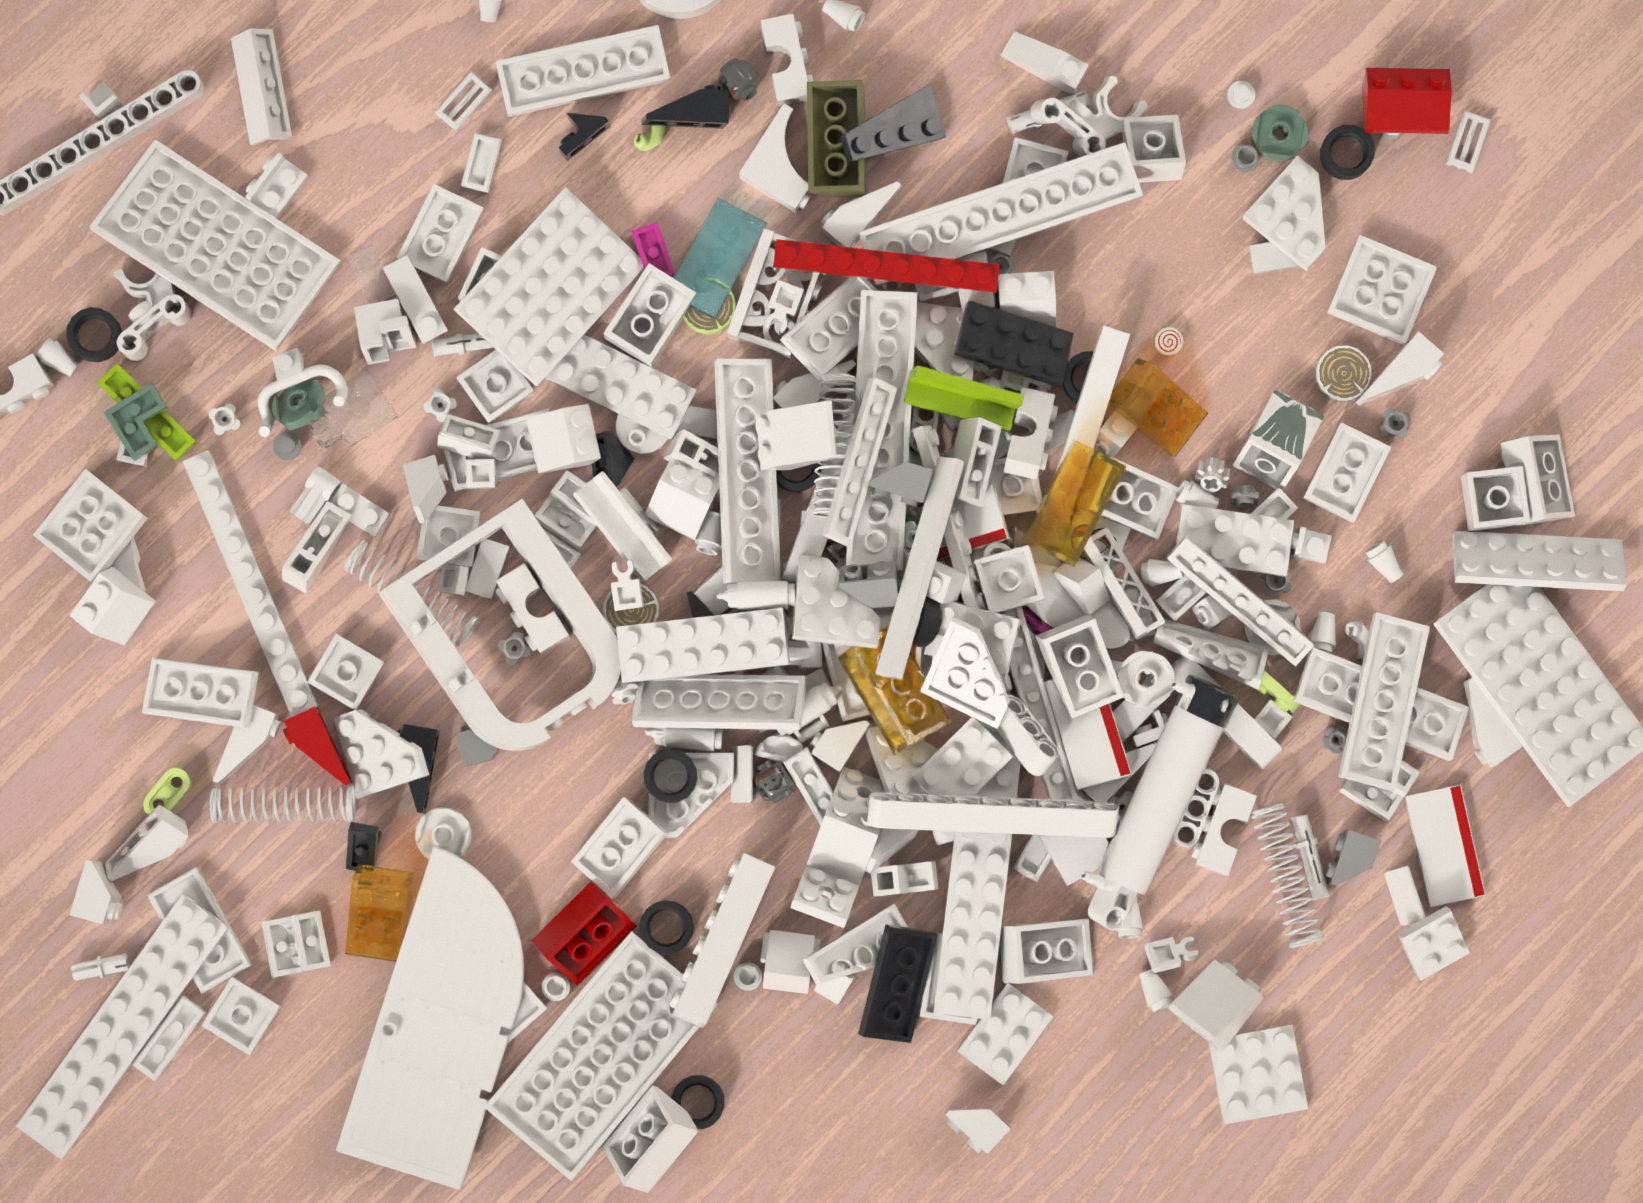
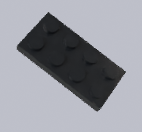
M969 300L965 305L954 355L1060 387L1063 384L1074 333Z
M885 924L858 1032L859 1035L867 1038L911 1043L938 938L937 933Z

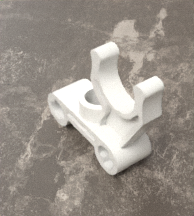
M1107 76L1100 87L1093 93V114L1080 102L1073 100L1067 107L1056 98L1037 100L1032 105L1031 115L1034 121L1039 124L1057 123L1075 138L1073 141L1074 153L1079 157H1083L1105 149V140L1123 131V118L1140 117L1148 105L1145 101H1136L1131 112L1126 116L1118 117L1114 115L1108 107L1107 96L1110 89L1118 83V80L1115 76ZM1046 106L1050 108L1049 116H1046L1045 114Z
M118 269L115 271L114 277L123 284L127 293L136 298H147L146 301L132 309L129 318L133 324L124 330L117 339V347L126 358L131 361H140L148 352L146 341L168 322L176 326L186 324L191 318V309L182 297L175 294L174 284L156 273L150 281L144 284H135L128 280L127 275L122 269ZM177 306L180 311L175 314L172 309ZM134 342L136 347L131 350L129 345Z

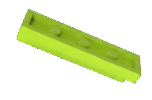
M916 366L910 370L904 403L960 419L980 417L1002 426L1001 430L1009 431L1011 430L1015 410L1022 406L1024 395L922 366Z

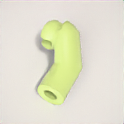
M652 126L651 131L645 134H637L634 138L635 146L640 151H649L663 142L666 126Z

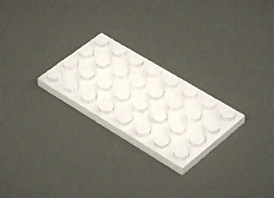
M157 140L153 141L90 225L91 231L276 352L340 265L338 258Z
M1486 584L1433 623L1567 807L1572 806L1643 751V727L1540 587Z
M631 931L484 1108L572 1181L699 1028L697 1025L672 1015L674 1008L670 1004L678 988L683 990L686 984L685 981L681 980L683 974L657 952L648 948L645 942Z

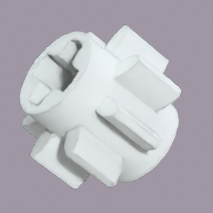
M1210 457L1205 462H1199L1195 481H1201V487L1204 490L1216 492L1221 487H1227L1231 469L1225 468L1224 460Z

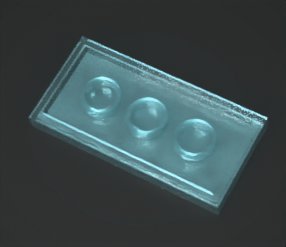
M717 198L673 279L696 292L689 307L716 319L758 243L764 228H766L767 222Z

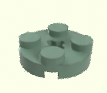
M1274 105L1263 111L1256 118L1252 126L1251 138L1254 147L1264 158L1275 162H1284L1295 158L1304 148L1308 139V126L1296 109L1286 105ZM1278 126L1283 127V132L1287 133V137H1282L1281 140H1277L1276 136L1272 135V131H1276Z
M310 378L283 389L284 391L280 397L275 396L272 403L274 417L288 430L292 431L309 424L313 420H318L324 415L325 408L323 406L326 400V391L315 378Z

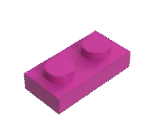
M658 222L632 230L631 232L644 270L648 264H651L670 277L676 276Z

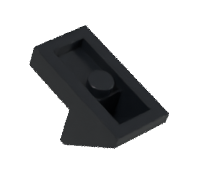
M566 113L569 121L578 132L576 134L571 132L561 140L560 143L562 145L559 147L562 156L569 161L609 129L610 123L606 117Z
M356 822L350 823L346 869L374 874L382 835L379 827Z

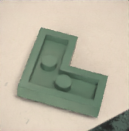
M150 383L106 410L104 414L132 460L136 461L158 447L144 422L168 407L154 384Z

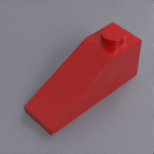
M314 706L284 720L286 728L283 729V732L289 744L294 743L299 750L345 786L353 785L319 708Z

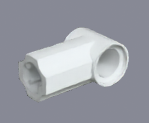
M316 467L305 483L306 488L289 512L311 526L326 502H330L342 485V481L322 467Z
M806 640L788 641L790 665L782 666H797L800 669L822 668V642Z

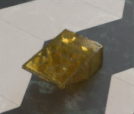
M1139 358L1136 359L1114 388L1108 402V406L1113 411H1116L1136 426L1138 431L1173 457H1176L1208 415L1206 410L1156 365Z
M358 864L351 884L345 954L397 962L407 929L414 872Z

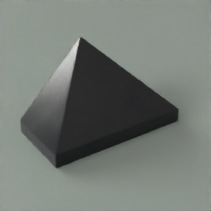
M611 431L595 434L601 458L591 464L593 478L603 471L615 487H617L635 458Z

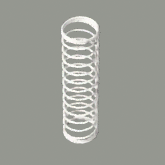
M842 373L821 375L820 385L826 389L819 394L822 399L839 404L855 403L854 400L829 399L822 396L823 393L830 391L839 393L856 392L850 388L832 389L823 385V383L835 386L854 385L856 383L854 376ZM832 410L834 414H854L850 410ZM833 421L834 425L852 426L854 424L851 421ZM834 432V435L850 437L852 433ZM835 443V447L848 448L849 443ZM836 453V458H845L846 454ZM818 462L822 466L816 468L815 472L822 477L815 479L814 483L822 488L816 489L813 493L821 499L813 502L816 508L812 510V514L816 517L827 518L830 507H821L816 505V503L827 500L832 501L833 497L821 496L816 494V492L828 489L836 490L837 486L829 487L821 485L817 481L829 478L839 480L840 475L829 476L819 473L818 470L823 468L842 469L843 465H829Z
M364 540L354 548L345 562L344 570L346 572L350 571L351 575H355L361 570L359 580L364 581L369 578V587H374L379 583L377 588L379 594L381 592V584L395 561H391L383 575L371 585L377 568L386 556L383 554L372 571L361 579L367 563L376 552V548H374L362 566L352 573L353 568L361 559L368 546ZM401 567V568L398 570V572H397V574L395 575V577L392 579V581H391L387 586H389L390 584H392L393 582L396 581V579L398 578V576H399V575L401 574V572L403 571L404 567ZM422 581L417 583L414 588L417 589ZM428 585L421 596L422 600L431 588V585ZM438 591L435 594L431 602L427 605L429 610L433 605L434 601L436 600V598L439 596L440 591ZM449 597L445 599L441 607L433 615L436 620L448 602ZM458 603L455 604L451 612L439 624L440 626L443 625V630H445L450 617L458 607ZM467 610L462 613L457 622L446 632V635H448L452 631L450 641L452 643L455 642V646L461 647L466 642L479 621L478 617L473 616L459 636L453 640L455 631Z
M330 786L328 787L329 798L325 820L321 809L320 787L317 788V809L314 820L310 810L309 787L306 788V809L303 820L299 811L298 787L295 788V809L292 820L288 811L286 787L284 788V809L281 820L277 812L275 787L273 788V808L270 820H268L266 813L264 787L262 788V808L259 820H257L255 814L253 787L251 788V808L248 820H246L244 815L242 787L239 791L240 808L236 821L232 810L231 788L228 790L229 808L225 821L221 811V789L212 788L210 794V817L213 824H218L220 819L226 824L231 815L233 822L237 824L242 814L244 822L249 823L253 813L256 823H260L264 813L266 821L271 823L275 813L277 821L282 823L286 813L288 821L292 823L297 813L301 823L306 820L307 814H309L310 820L314 823L317 820L318 814H320L321 820L326 822L330 813L333 821L337 822L342 812L345 822H354L356 816L355 788L353 786L347 788V819L343 807L342 786L339 789L340 799L336 819L333 814L332 789Z
M1279 803L1251 811L1250 818L1256 819L1279 815L1255 825L1254 829L1284 825L1258 836L1257 839L1264 840L1286 836L1260 848V850L1265 851L1289 847L1265 857L1263 861L1294 857L1274 865L1266 871L1273 872L1296 868L1269 881L1274 883L1299 879L1273 890V893L1304 889L1276 901L1277 904L1306 900L1280 911V915L1311 910L1282 923V925H1291L1314 921L1285 934L1286 936L1316 932L1305 938L1288 943L1290 945L1289 948H1295L1320 941L1324 937L1323 934H1320L1322 932L1320 929L1300 931L1319 921L1317 918L1297 920L1313 913L1316 910L1315 908L1292 910L1307 904L1313 899L1311 897L1290 899L1309 890V887L1300 886L1284 889L1305 880L1306 876L1282 878L1303 868L1302 865L1277 868L1300 857L1298 854L1274 857L1297 846L1294 843L1272 846L1291 838L1294 835L1293 833L1267 836L1291 824L1289 822L1265 825L1287 815L1285 811L1269 813L1285 808V803Z

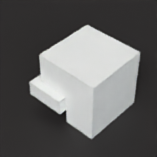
M399 299L354 307L360 347L368 365L390 361V352L416 348L413 331L407 316L404 315Z
M770 930V933L764 932L760 961L765 963L763 988L808 994L810 973L803 959L819 950L820 939H815V935L776 930Z

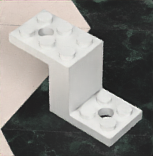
M843 767L790 908L837 926L845 927L881 828L872 827L867 824L870 794L885 792L881 779L868 776L858 770Z

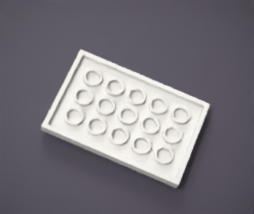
M565 187L453 310L527 379L537 386L644 267L641 258Z

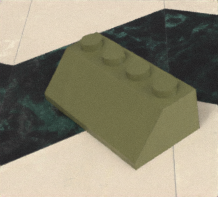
M863 80L807 82L808 191L811 194L838 198L862 197L866 195V159L848 163L840 138L842 134L865 122Z

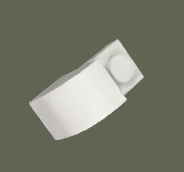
M935 861L878 867L871 873L874 897L938 889Z

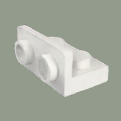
M280 153L275 157L271 156L263 166L264 172L258 180L256 178L253 179L246 189L248 193L246 199L276 219L281 216L309 178L306 173L286 160Z

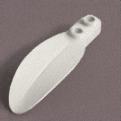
M1000 542L989 544L983 550L982 558L992 555L994 551L1001 553L1011 550V548ZM1034 562L1045 599L1027 605L1031 611L1053 628L1085 616L1086 614L1053 574L1057 567ZM1109 602L1089 615L1095 618L1106 648H1119L1129 641L1130 632L1126 622Z

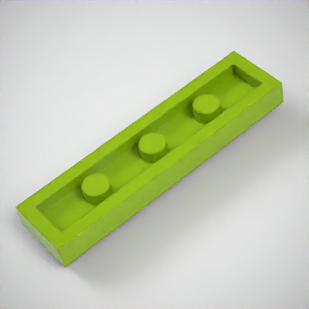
M117 363L97 382L117 403L142 389ZM165 410L144 422L155 441L177 462L197 443Z

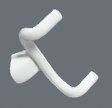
M298 348L273 357L277 380L265 386L258 396V408L263 420L259 434L267 437L273 428L274 417L269 406V399L274 393L315 376H326L336 386L337 393L333 399L334 404L342 406L348 396V387L345 379L339 371L327 365L319 364L304 369L303 355L299 352Z

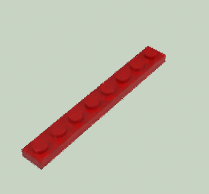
M776 239L773 268L989 293L997 292L1000 264Z

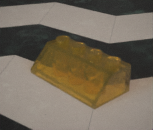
M1073 439L1022 540L1075 567L1126 466Z
M887 628L879 632L877 648L852 646L838 657V660L895 756L952 722L939 700L920 692L926 678L911 652L908 656L902 680L875 674L888 632Z

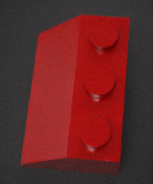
M1366 67L1362 85L1365 133L1449 134L1452 97L1450 69Z
M590 881L531 942L548 961L578 986L637 925L594 882Z

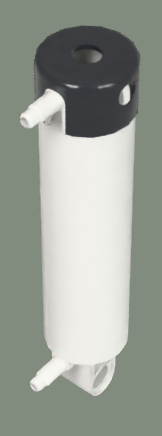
M1189 674L1185 682L1172 681V688L1179 692L1174 703L1175 706L1116 829V835L1112 838L1097 869L1099 875L1087 871L1081 874L1082 880L1097 887L1088 908V915L1092 920L1108 930L1114 931L1121 927L1137 893L1146 895L1224 728L1227 727L1239 701L1237 695L1195 675Z

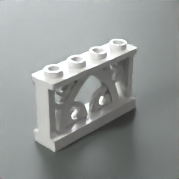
M764 228L727 336L728 338L739 340L791 359L793 353L783 343L774 342L769 335V328H766V320L770 315L769 301L763 293L756 290L758 284H774L784 274L789 279L791 285L802 289L801 282L810 281L806 296L803 293L796 313L800 311L796 321L797 324L811 312L808 310L811 300L817 301L822 287L817 284L821 274H826L780 269L774 277H767L765 269L767 267L773 268L775 250L771 248L772 244H776V239L796 240ZM759 301L764 304V316H760L761 309L759 311L752 309L755 302ZM786 315L787 328L790 331L795 325L789 319L791 316ZM774 320L771 325L775 324V331L780 336L779 330L782 323L779 320ZM743 326L763 327L764 339L742 332Z

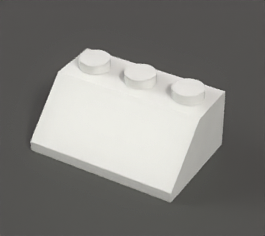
M1560 434L1527 436L1500 443L1502 449L1501 457L1505 468L1523 466L1530 522L1517 524L1516 526L1575 517Z
M652 1085L603 1145V1148L622 1184L648 1193L699 1131L685 1109L657 1086Z

